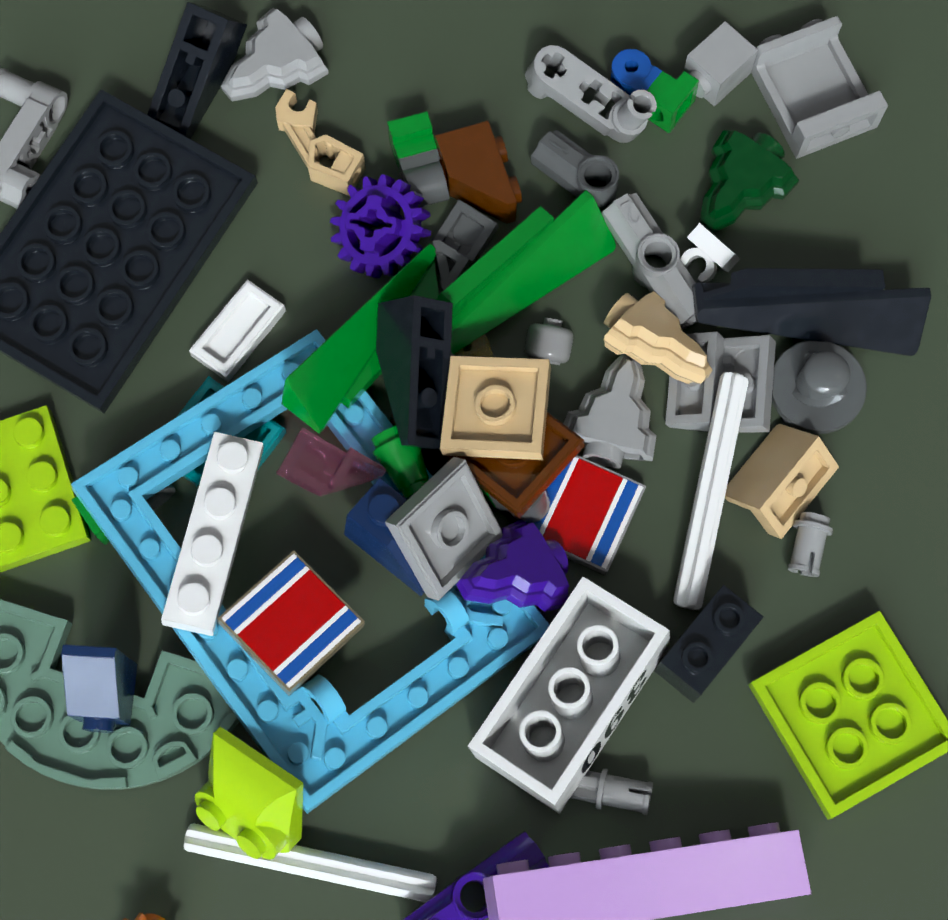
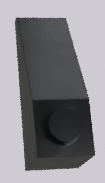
M187 2L147 115L191 139L234 63L247 24L209 7Z
M415 295L378 303L376 353L402 446L441 450L440 443L451 356L453 303Z

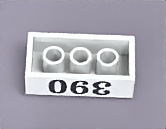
M582 577L469 743V749L475 758L560 814L669 648L670 630L595 583Z

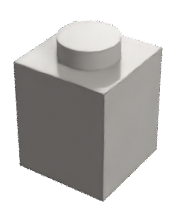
M724 21L687 55L684 71L699 80L696 96L699 98L704 97L715 107L751 74L758 49Z

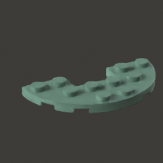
M0 599V741L9 753L40 774L82 788L124 790L143 787L166 780L200 762L210 754L213 733L220 726L231 733L239 723L236 715L195 660L162 650L145 697L142 698L134 695L130 725L115 724L113 733L82 730L83 722L67 716L63 672L55 670L62 653V646L66 643L72 623L68 620Z

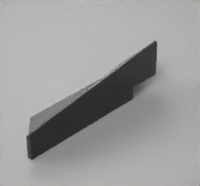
M746 268L732 272L730 283L698 282L692 286L695 318L697 322L702 324L818 342H831L837 345L907 356L915 355L919 349L931 300L930 288L883 290L885 288L883 270Z

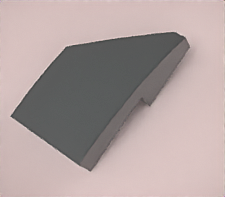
M461 200L457 201L432 241L436 249L443 290L478 260L499 229V225Z

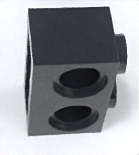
M723 585L654 671L694 703L764 616Z

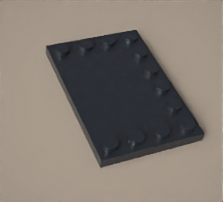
M100 90L0 233V352L105 414L258 184L256 176L109 93Z

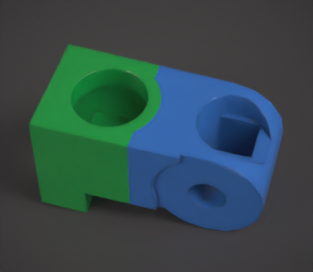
M637 49L623 50L612 61L610 81L629 95L636 90L650 92L655 97L657 108L655 112L651 113L653 115L648 120L667 133L673 130L695 102L699 80L685 71L676 80L656 66L651 65L649 57Z

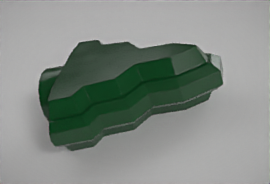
M735 130L722 131L711 151L715 158L708 171L712 186L703 197L699 223L708 231L714 233L735 223L745 210H761L772 198L783 200L799 183V179L794 174L792 168L782 160L785 157V151L777 140L761 132L755 133L752 138H749Z

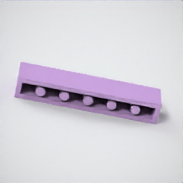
M779 822L748 827L749 837L732 840L730 830L699 834L700 845L682 847L680 837L650 841L651 852L632 855L630 844L599 849L600 860L581 862L579 852L548 857L549 867L529 870L528 860L501 863L496 865L498 875L483 878L489 920H653L810 895L811 889L799 830L780 832Z

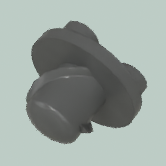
M805 341L785 351L774 366L772 403L786 426L812 434L832 433L852 422L863 407L867 393L865 374L856 358L839 345L831 342Z

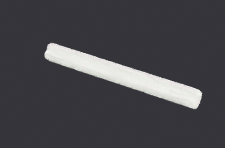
M735 372L722 373L716 393L673 597L674 604L685 609L699 610L702 607L749 383L744 375Z
M195 823L189 825L184 838V849L193 853L427 902L435 894L437 878L430 873L295 845L289 853H278L271 860L262 857L254 859L243 852L236 840L223 830L215 831L207 826Z

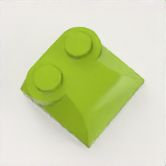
M220 726L213 733L208 781L195 794V802L198 806L196 808L197 816L210 829L215 831L221 829L233 837L242 851L254 859L262 857L271 860L278 853H289L302 838L303 782Z

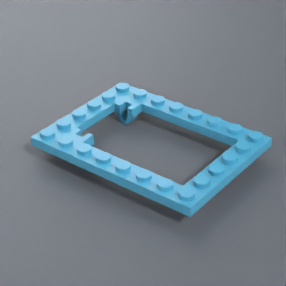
M317 329L71 483L73 492L162 615L181 548L146 500L206 462L214 432L243 438L287 410L281 404L285 380L326 341ZM365 391L349 409L341 403L327 426L373 485L381 478L402 495V492L398 490L372 454L375 446L371 439L382 431L393 427V425ZM427 470V473H428V476H429V479H430V478H432L433 476H432L431 473ZM456 584L439 601L426 597L424 606L430 614L433 615L439 611L445 618L447 625L444 632L451 642L350 715L346 712V706L332 684L319 674L288 696L218 624V620L213 636L173 628V630L265 757L303 782V809L308 814L538 643L549 627V623L534 605L519 608L506 599L492 604L464 600ZM221 605L219 616L226 611L223 605ZM314 700L318 703V705H319L320 708L322 709L323 714L320 712V710L317 708V706H316L315 703L313 702Z

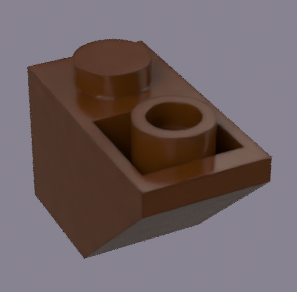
M489 121L435 135V142L446 178L449 196L456 200H461L465 204L506 224L515 222L517 203L522 202L520 186L515 175L510 177L507 175L503 164L508 162L505 143L501 135L494 137Z

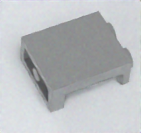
M838 16L824 21L822 19H814L803 25L798 31L785 36L780 34L772 35L763 40L757 47L758 53L751 73L796 159L877 128L888 107L880 90L868 95L838 39L842 26Z

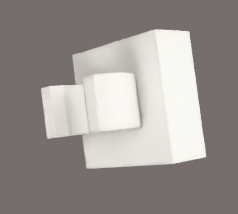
M700 223L687 237L697 247L685 251L680 259L686 268L696 258L705 259L706 268L698 277L702 283H707L714 278L717 272V264L726 272H729L740 260L735 253Z

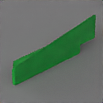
M585 190L555 220L552 215L540 206L441 292L436 300L453 303L451 352L453 354L615 250V240L593 195Z
M431 243L418 253L285 380L281 404L318 434L325 429L341 403L349 409L382 374L376 353L378 303L413 295L435 300L438 298L439 291L434 261L436 249Z

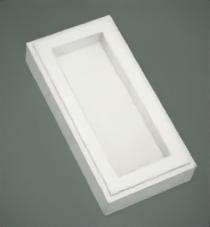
M247 279L189 350L191 356L229 382L286 312L285 305Z

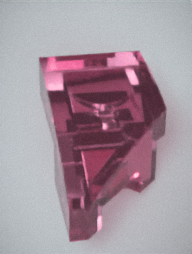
M302 428L290 446L276 474L311 493L324 496L379 479L384 475L386 469L351 447L344 452L307 429Z

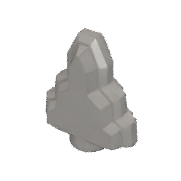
M272 8L256 22L258 31L246 41V55L231 66L221 85V89L233 102L257 97L270 87L286 90L299 82L310 85L328 75L329 71L317 53L323 48V42L318 32L303 16L292 23L281 11Z
M621 354L605 371L601 387L585 393L579 409L568 411L563 423L584 439L585 446L583 448L585 449L582 457L607 469L621 468L623 459L653 461L657 435L649 429L651 411L641 399L645 383L642 366L626 354Z

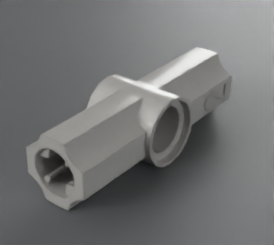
M627 193L614 200L608 208L602 211V215L608 229L632 264V273L635 280L641 286L647 288L650 293L654 291L665 300V307L679 319L682 329L697 322L692 286L696 282L680 260V250L677 243L670 236L663 234L637 193ZM650 255L661 257L667 266L654 268L646 262L645 257Z

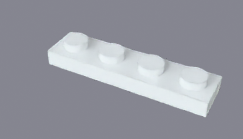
M214 432L161 618L162 625L209 636L214 635L263 453L262 442Z

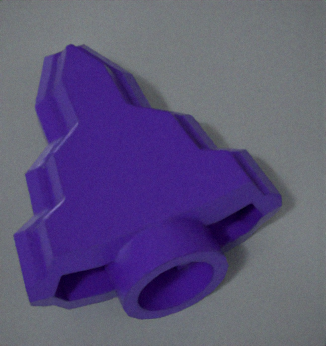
M518 520L501 529L502 538L490 543L486 549L485 558L474 562L456 584L464 600L492 604L506 599L519 608L536 605L544 612L560 609L569 597V583L565 576L568 571L567 554L557 541L545 540L533 522L526 523L524 520Z

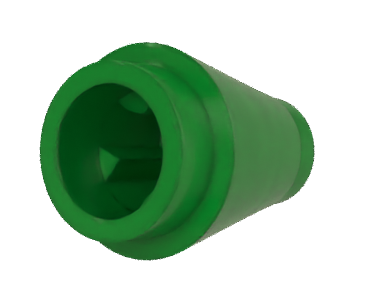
M393 426L371 439L375 446L372 454L398 490L402 492L403 497L408 500L428 481L429 476L421 448L402 446L397 427Z

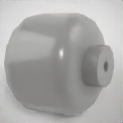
M544 317L543 324L534 323L529 326L525 354L531 359H549L550 364L554 365L566 363L570 358L574 335L570 329L562 327V320Z

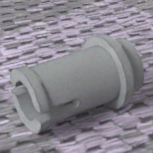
M801 512L800 520L794 521L793 527L797 529L791 561L788 564L789 571L798 573V570H800V575L809 577L820 576V565L826 537L831 536L833 533V529L829 527V517L812 512Z

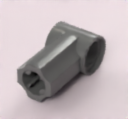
M558 130L554 132L549 131L539 141L538 146L531 155V164L575 196V200L587 190L593 195L601 213L616 200L619 169L612 159L601 155L592 156ZM599 183L604 185L605 187L596 188L590 186L589 184Z

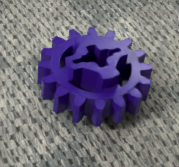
M384 174L380 175L378 182L371 177L365 176L363 177L362 190L349 185L347 189L351 197L348 202L344 200L336 201L335 204L342 210L341 217H332L330 223L339 226L340 232L331 237V242L344 246L337 256L341 260L351 262V270L361 274L366 271V276L380 279L382 272L384 275L394 277L398 273V264L405 267L412 260L410 255L413 252L418 254L424 249L418 244L420 237L431 236V231L421 227V222L428 219L431 215L429 211L417 208L424 198L419 193L410 192V184L400 179L395 182L393 178ZM400 208L404 212L405 220L400 215ZM386 223L392 225V227L390 228L383 227L382 229H376L375 231L369 229L370 226L378 227L379 225H385Z

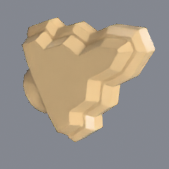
M654 291L645 295L639 301L629 293H625L614 304L604 320V324L610 328L604 336V346L617 355L626 354L641 365H656L672 378L686 384L692 382L702 384L713 371L707 362V355L700 345L683 332L679 319L665 307V300Z

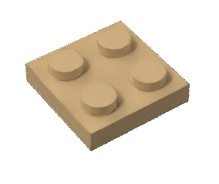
M450 356L440 443L442 454L445 456L543 460L551 375L550 360Z

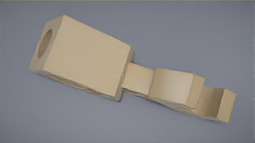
M286 89L275 107L279 131L286 132L308 168L311 181L350 196L347 187L349 185L356 187L366 169L364 154L328 135L316 138L314 134L318 115L317 103L309 99L304 110L299 112L293 111L292 108L297 103L296 94ZM327 155L329 159H335L331 168L320 164L319 158Z

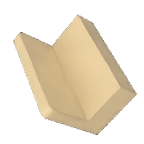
M778 424L728 483L725 499L728 502L751 510L769 535L782 539L792 527L794 521L800 517L801 512H804L839 466L819 436Z

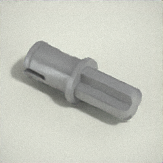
M603 768L602 773L587 771L570 797L571 799L596 803V809L599 810L605 805L648 815L653 782L609 775V770Z

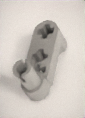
M549 45L542 48L536 54L525 73L528 91L534 97L539 99L545 97L552 98L604 136L608 135L620 143L633 141L645 129L648 119L653 115L651 113L655 112L657 108L655 97L650 92L636 90L631 95L627 94L560 46ZM546 68L554 72L552 78L545 75L544 71ZM591 87L596 91L594 95L595 100H592L588 105L581 99L584 95L583 91ZM611 100L615 105L606 113L604 118L600 113Z
M1 68L0 97L20 106L21 109L0 141V201L18 209L41 176L31 169L57 129L58 123L66 111L68 97L64 91L42 81L33 83L9 72L8 69Z

